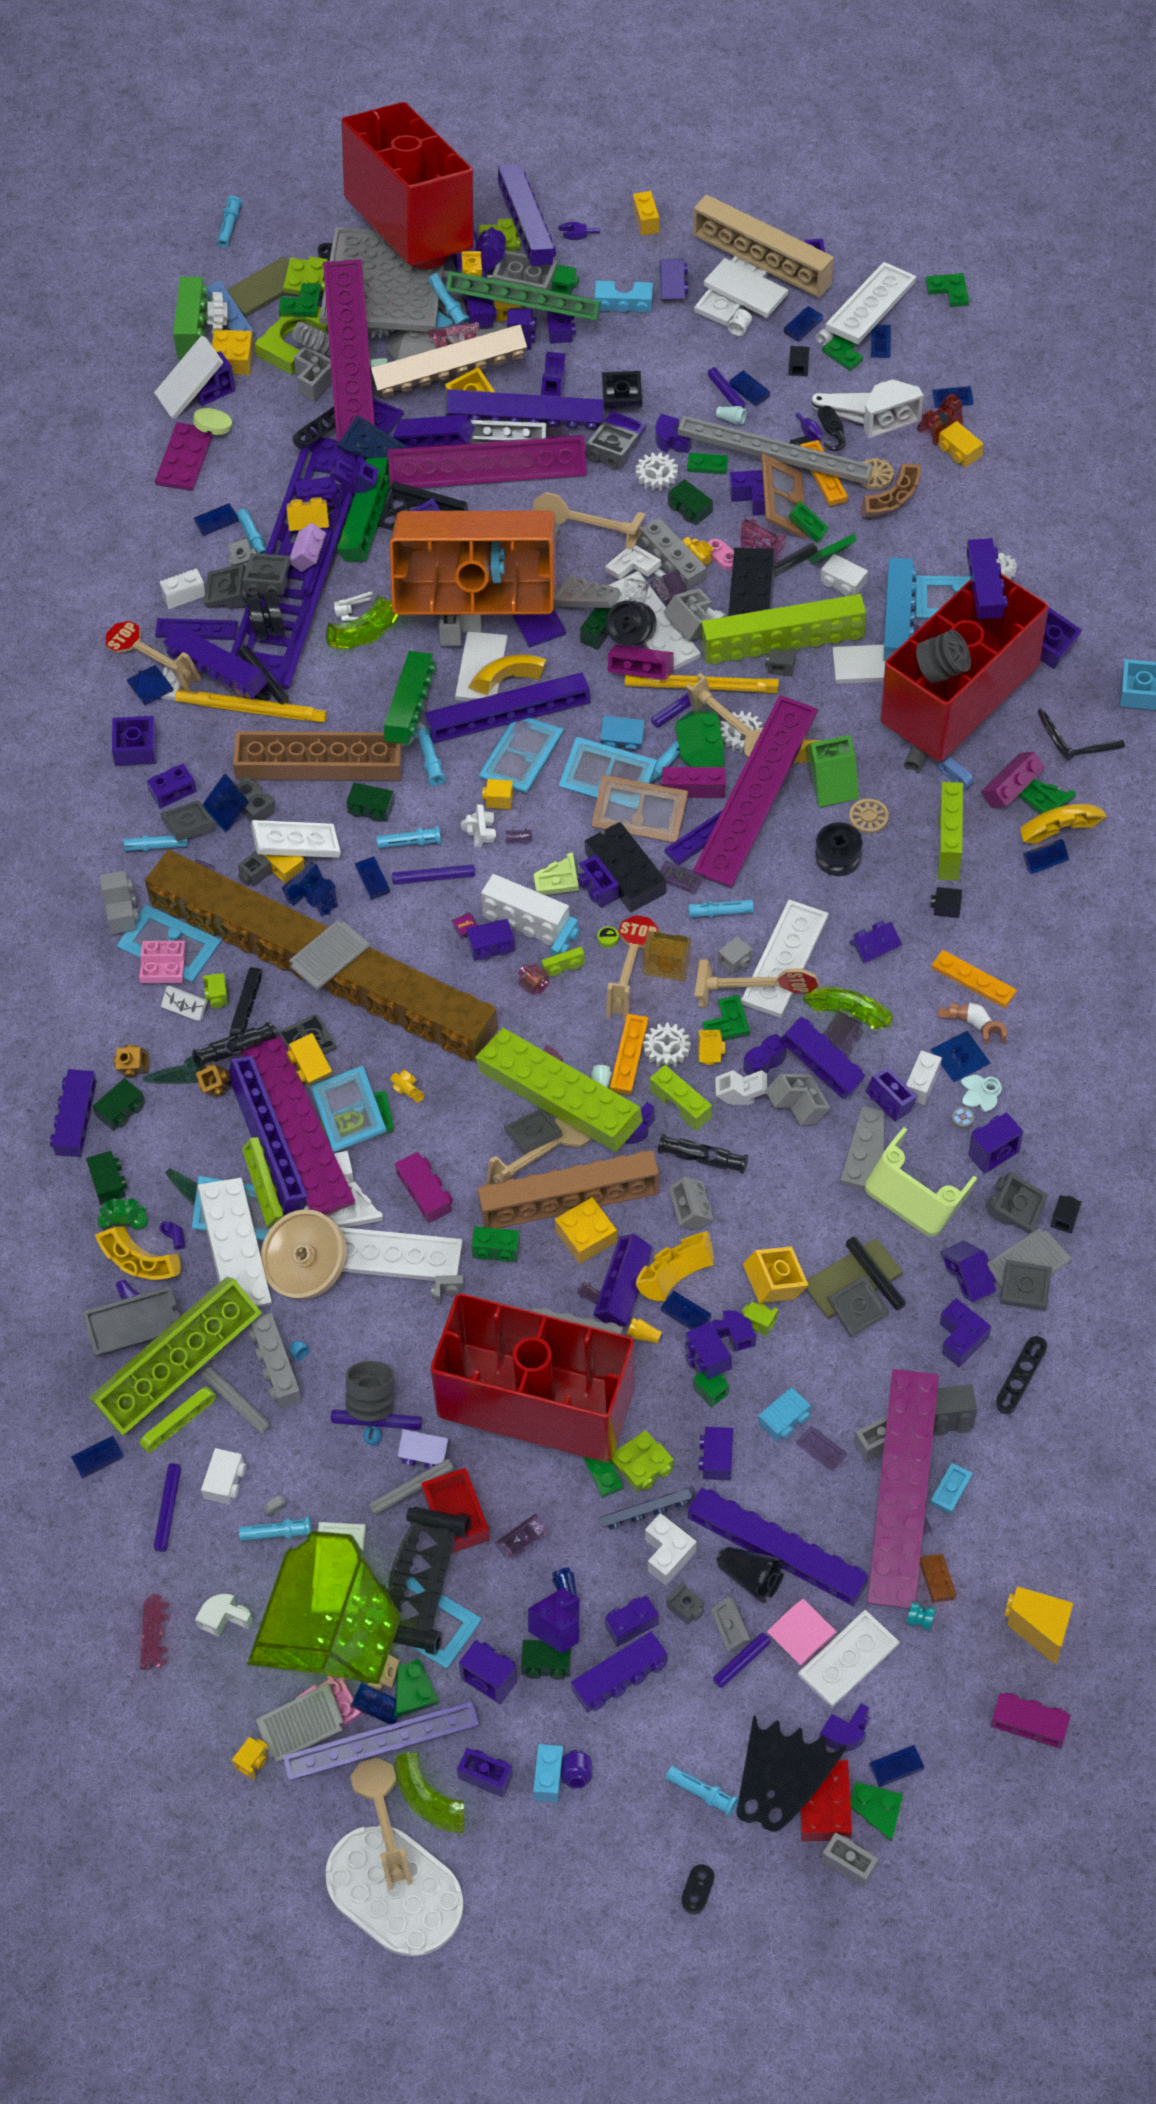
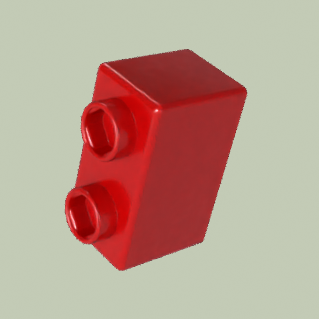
M399 102L343 117L341 127L344 197L405 262L419 269H431L443 265L449 255L472 249L473 168L406 102Z
M1002 573L999 575L1000 579L1004 580V592L1002 593L1003 596L1007 597V608L1003 611V617L977 619L970 579L885 661L880 713L881 723L936 761L945 760L1040 665L1048 604ZM955 630L963 637L969 649L971 657L970 669L933 684L925 678L919 667L916 655L917 646L925 640L933 637L937 638L940 634Z
M463 1293L457 1294L430 1366L436 1414L439 1418L594 1460L609 1462L614 1456L635 1390L634 1341L626 1335Z

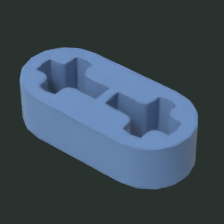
M947 757L938 763V768L943 775L952 782L963 783V790H966L974 783L972 775L952 758Z

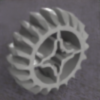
M297 322L296 327L293 329V340L330 356L329 334L304 322Z

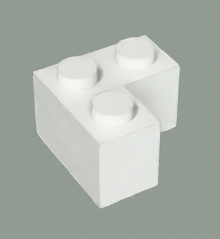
M661 1513L645 1529V1541L657 1549L655 1554L648 1560V1572L664 1585H667L696 1553L697 1541Z

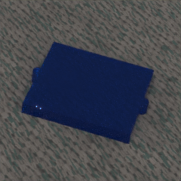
M156 665L144 671H139L138 674L126 680L144 706L157 699L160 700L162 696L174 691L171 684Z

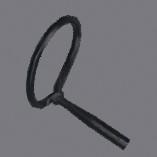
M1041 708L1038 709V715L1044 728L1067 761H1070L1078 754L1097 753L1125 747L1124 740H1118L1075 750L1068 748L1046 712Z

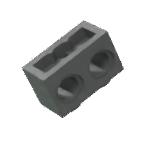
M248 776L234 785L236 789L233 786L228 789L229 797L236 803L237 809L250 822L252 820L264 821L275 813L273 798L269 794L266 795L259 783L253 782Z

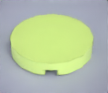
M203 408L194 413L193 424L202 432L207 433L208 430L212 431L214 435H223L230 431L232 419L222 411Z

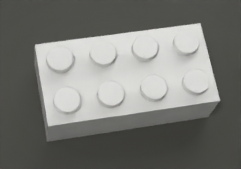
M492 874L481 892L482 911L486 919L494 922L508 918L511 930L516 929L527 937L540 939L548 946L554 944L569 919V905L495 874Z

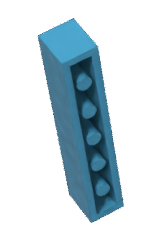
M889 557L883 661H886L914 634V627H910V624H914L915 612H911V609H915V597H911V594H915L916 582H912V579H916L917 567H913V559Z

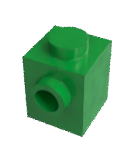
M558 265L552 280V290L572 294L574 288H577L579 284L577 268Z
M698 1372L695 1375L693 1389L711 1408L729 1395V1385L722 1373L708 1380L703 1372Z

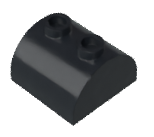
M641 371L602 372L603 409L642 408Z

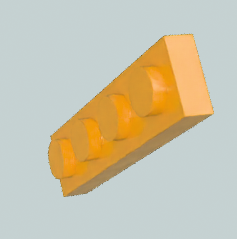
M819 440L800 444L802 447L824 452ZM810 470L828 506L847 502L848 496L838 477Z
M945 950L940 952L931 965V969L1005 1009L1017 993V989Z
M627 1014L610 1085V1090L616 1093L632 1095L649 1017Z

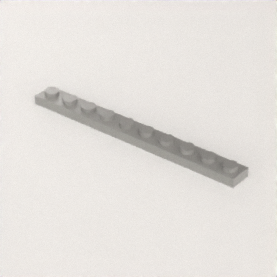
M683 416L678 428V435L760 457L764 453L783 463L867 484L873 465L687 416Z

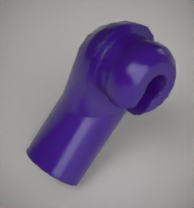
M163 1221L159 1226V1230L165 1236L173 1239L175 1250L184 1249L183 1229L172 1222Z

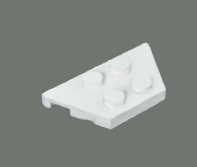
M355 1182L348 1183L355 1199V1205L326 1215L334 1220L339 1227L343 1228L383 1221L382 1213L377 1211L372 1205L371 1200L361 1192V1188Z

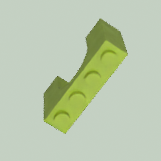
M321 307L318 308L317 318L280 316L279 320L273 326H270L262 337L257 339L255 343L256 356L293 376L296 373L294 356L300 350L286 343L283 339L293 331L297 322H304L328 333V325L320 324Z
M942 782L938 811V827H941L937 880L959 881L962 858L963 783Z

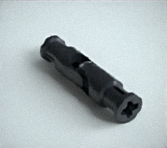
M267 1022L264 1026L257 1029L250 1028L238 1036L232 1035L210 1043L206 1048L200 1050L196 1048L192 1051V1058L197 1067L202 1068L211 1061L218 1062L239 1054L242 1051L241 1049H252L260 1046L265 1041L274 1040L277 1038V1032L271 1022ZM226 1042H227V1045H226V1046H227V1049H228L229 1051L233 1052V1053H228L227 1050L225 1049V1043H226Z
M666 1134L661 1135L658 1145V1153L674 1154L677 1158L696 1160L699 1163L724 1170L730 1168L740 1171V1174H744L748 1163L749 1155L747 1154L741 1156L733 1154L727 1149L705 1144L698 1145L691 1140L683 1138L679 1140L669 1138ZM709 1150L717 1154L715 1159L708 1160Z

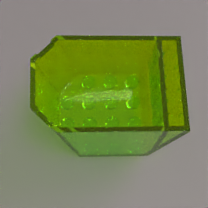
M312 1531L307 1535L308 1539L295 1549L291 1547L285 1552L247 1665L303 1676L379 1684L401 1615L390 1592L351 1534Z

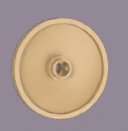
M307 1209L291 1212L279 1219L266 1235L261 1250V1260L266 1281L276 1292L296 1300L311 1299L326 1292L339 1278L346 1260V1242L337 1223L321 1212Z

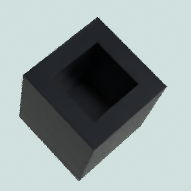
M790 346L788 376L808 377L810 347Z
M937 887L936 895L931 896L930 905L931 908H934V916L959 918L962 889Z
M1060 1195L1050 1227L1072 1234L1082 1201L1072 1196Z

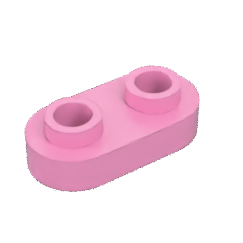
M710 540L708 543L714 548V551L711 553L712 560L722 569L731 571L734 551L722 540Z

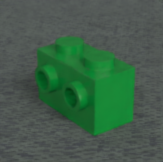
M474 1226L471 1245L472 1258L517 1262L520 1246L519 1230Z

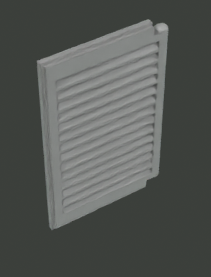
M337 920L289 960L292 963L290 967L318 990L369 948L371 944L345 922L340 923Z
M1038 1228L988 1262L987 1265L993 1273L996 1283L1003 1288L1007 1260L1052 1267V1275L1073 1259L1047 1230L1042 1232Z
M329 1683L255 1719L263 1741L269 1746L267 1750L270 1759L275 1757L276 1763L283 1761L284 1755L305 1750L343 1731L340 1725L344 1723Z

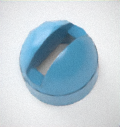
M295 1341L290 1345V1354L296 1361H301L310 1352V1348L302 1341Z
M375 1426L366 1428L363 1433L364 1442L369 1446L378 1445L382 1440L380 1429ZM371 1431H374L373 1438L371 1440L369 1439Z

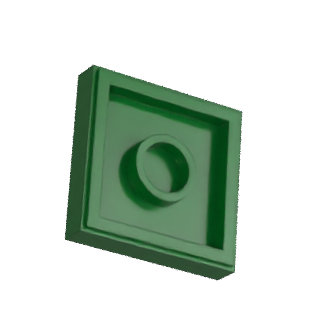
M852 534L819 550L809 557L808 560L814 565L833 554L845 550L855 543L857 538L855 534Z

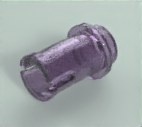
M527 828L524 830H506V843H525V845H528V843H532V830Z
M583 1282L577 1294L580 1295L581 1299L586 1298L597 1304L600 1291L592 1287L590 1282Z

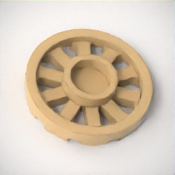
M879 458L863 461L866 464H874L867 484L860 483L863 487L870 490H881L892 483L894 471L889 462L884 459L879 460Z
M875 799L857 801L851 807L849 813L851 825L858 831L868 834L884 829L889 818L886 806Z

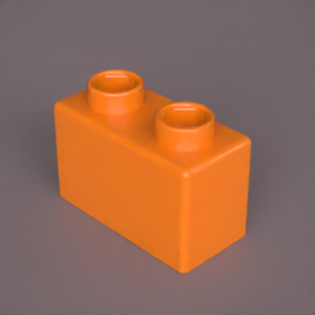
M550 510L398 512L390 539L393 613L397 615L552 613L556 587L555 514ZM492 541H500L501 548H505L506 560H502L505 564V574H502L501 583H493Z

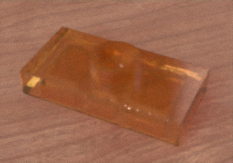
M936 1554L920 1557V1566L932 1603L955 1600L957 1595L944 1555Z

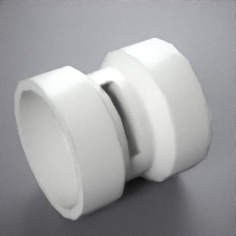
M743 309L736 310L733 319L727 325L730 333L743 336L747 327L752 322L751 314Z

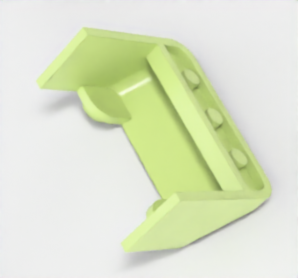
M903 1127L883 1152L867 1178L865 1191L874 1200L924 1235L936 1236L970 1195L977 1178L973 1176L962 1191L953 1186H944L937 1194L932 1192L900 1169L905 1161V1155L899 1149L907 1132V1129Z

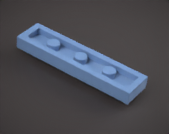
M220 279L208 286L207 295L210 300L213 292H222L223 302H227L228 328L237 331H252L253 336H255V332Z

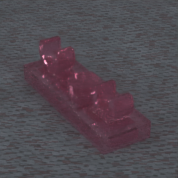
M152 1594L143 1601L141 1670H149L154 1665L162 1667L167 1664V1660L160 1659L159 1654H165L168 1652V1649L163 1646L158 1647V1644L163 1634V1628L160 1624L169 1618V1615L163 1614L161 1609H167L170 1604L165 1601L160 1602L161 1595Z

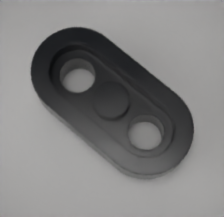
M699 1864L690 1871L681 1898L682 1907L689 1914H699L706 1907L714 1883V1872L709 1866ZM700 1873H704L707 1877L704 1880H700L697 1876ZM695 1896L699 1900L696 1903H692L689 1899Z

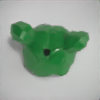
M110 1199L103 1204V1208L100 1207L97 1223L102 1229H106L110 1225L130 1224L134 1229L141 1230L148 1224V1218L145 1213L147 1208L145 1206L139 1207L136 1199Z

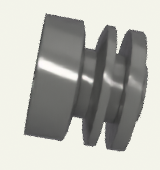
M955 630L940 634L937 638L933 637L925 640L917 646L916 655L919 667L925 678L933 684L970 669L971 657L969 649L963 637Z
M362 1361L348 1368L346 1372L347 1392L345 1394V1407L351 1417L362 1421H378L392 1413L394 1409L393 1370L388 1365L376 1361Z

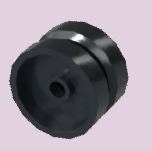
M275 591L264 594L265 607H262L260 598L257 595L247 597L248 615L257 641L267 639L268 625L274 637L285 635Z
M624 600L610 608L606 616L605 625L613 641L621 645L638 646L645 644L653 637L656 631L657 620L654 611L647 604L639 601Z
M842 822L830 823L819 831L816 839L815 859L823 872L833 876H845L858 868L862 857L863 845L859 831L850 824Z

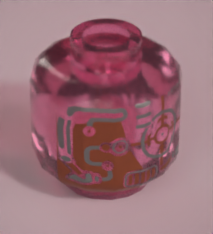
M532 963L529 966L525 964L518 972V975H520L518 984L531 995L536 993L540 995L550 983L548 972L537 963Z

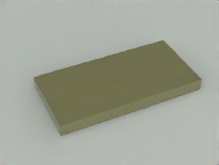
M284 256L227 289L245 318L287 294L283 292V286L289 261Z
M877 1238L863 1246L890 1282L903 1275V1271ZM851 1253L807 1279L809 1286L805 1291L829 1320L836 1315L826 1299L830 1295L864 1275L867 1276L876 1291L879 1288Z

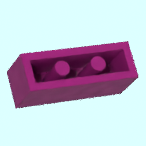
M615 645L608 652V672L666 680L674 672V652Z
M1035 751L1019 753L981 793L990 807H1007L1045 767Z
M663 767L662 786L688 791L687 798H725V767Z
M417 1151L395 1163L397 1176L428 1224L452 1212V1197L448 1191H443L441 1180L437 1174H432L430 1170L431 1165L426 1157L422 1158Z
M1000 1693L990 1727L1062 1749L1071 1714L1058 1707H1045L1042 1703L1035 1700L1026 1701L1019 1699L1013 1693Z

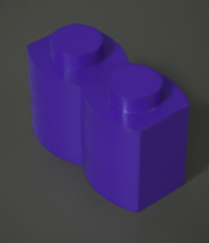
M778 1034L770 1035L761 1043V1046L749 1050L744 1057L743 1071L747 1075L761 1070L767 1074L770 1069L782 1064L786 1058L787 1047L779 1041L781 1037Z

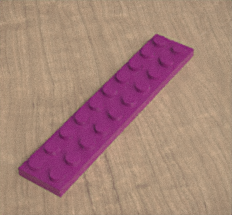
M362 259L323 262L337 444L357 415L375 426Z
M584 435L388 449L391 486L393 481L422 488L587 475Z
M779 695L693 869L694 875L725 887L733 888L816 718L818 708Z
M281 1036L274 1040L265 1041L258 1047L243 1049L240 1052L241 1057L253 1056L308 1198H305L309 1210H315L327 1215L355 1205L353 1194L304 1086L296 1073L295 1066L291 1064L286 1052L288 1051Z
M892 1369L867 1604L910 1609L912 1602H916L939 1374Z

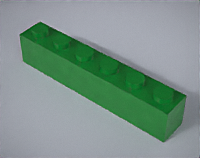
M388 457L366 459L368 464L378 469L376 483L372 488L364 493H355L352 499V505L347 514V521L342 529L340 542L337 545L338 553L345 562L367 560L390 488Z
M408 652L384 723L385 742L409 744L411 736H415L416 724L419 723L420 719L419 711H423L424 699H427L428 695L427 686H431L432 674H435L436 671L433 653Z

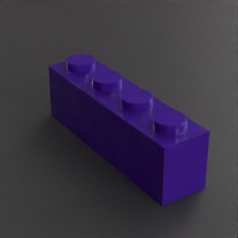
M467 414L400 419L392 437L409 448L467 444L475 428Z
M993 538L968 540L966 556L977 619L1003 617V611L1007 608V597L1003 596L1002 593L1004 592V580L999 577L1001 575V564L997 563L996 560L998 559V547L994 546Z
M802 1016L779 1039L784 1046L842 1099L846 1098L866 1076L858 1065L853 1064L847 1059L842 1050L833 1046L826 1035L819 1033L814 1028L812 1022L804 1019Z
M68 1069L67 1076L63 1077L62 1090L64 1091L63 1095L59 1096L58 1099L59 1115H55L54 1118L55 1134H51L50 1147H53L55 1155L82 1157L97 1083L94 1071Z
M634 1233L618 1238L593 1313L602 1322L615 1323L619 1327L627 1325L631 1318V1312L638 1293L636 1280L643 1267L647 1266L653 1248Z
M651 1631L571 1681V1690L587 1713L592 1709L597 1711L611 1697L618 1698L623 1695L626 1688L634 1684L636 1686L642 1683L649 1673L661 1671L668 1662V1654Z

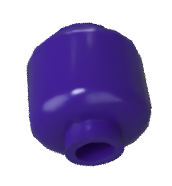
M573 1750L562 1757L561 1779L566 1785L579 1789L591 1781L593 1772L592 1760L589 1755L580 1750Z

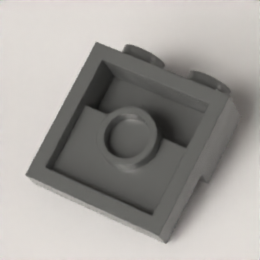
M603 421L587 442L586 456L592 461H603L609 467L613 468L616 466L621 468L628 460L630 450L638 441L639 434Z
M251 553L242 579L244 592L252 596L258 593L265 594L275 591L276 596L284 595L287 585V573L291 563L290 556Z
M244 564L208 572L204 604L207 608L226 604L231 609L247 605V597H250V595L244 592L242 579L246 570Z
M1010 1172L997 1180L994 1186L997 1189L996 1195H992L986 1205L989 1207L987 1214L1005 1225L1012 1223L1023 1231L1031 1233L1048 1194Z

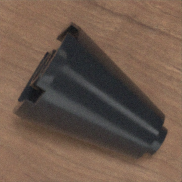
M732 1547L722 1549L717 1556L718 1568L756 1600L766 1603L765 1599L767 1596L772 1598L779 1589L784 1574L780 1572L781 1566L785 1567L783 1559Z

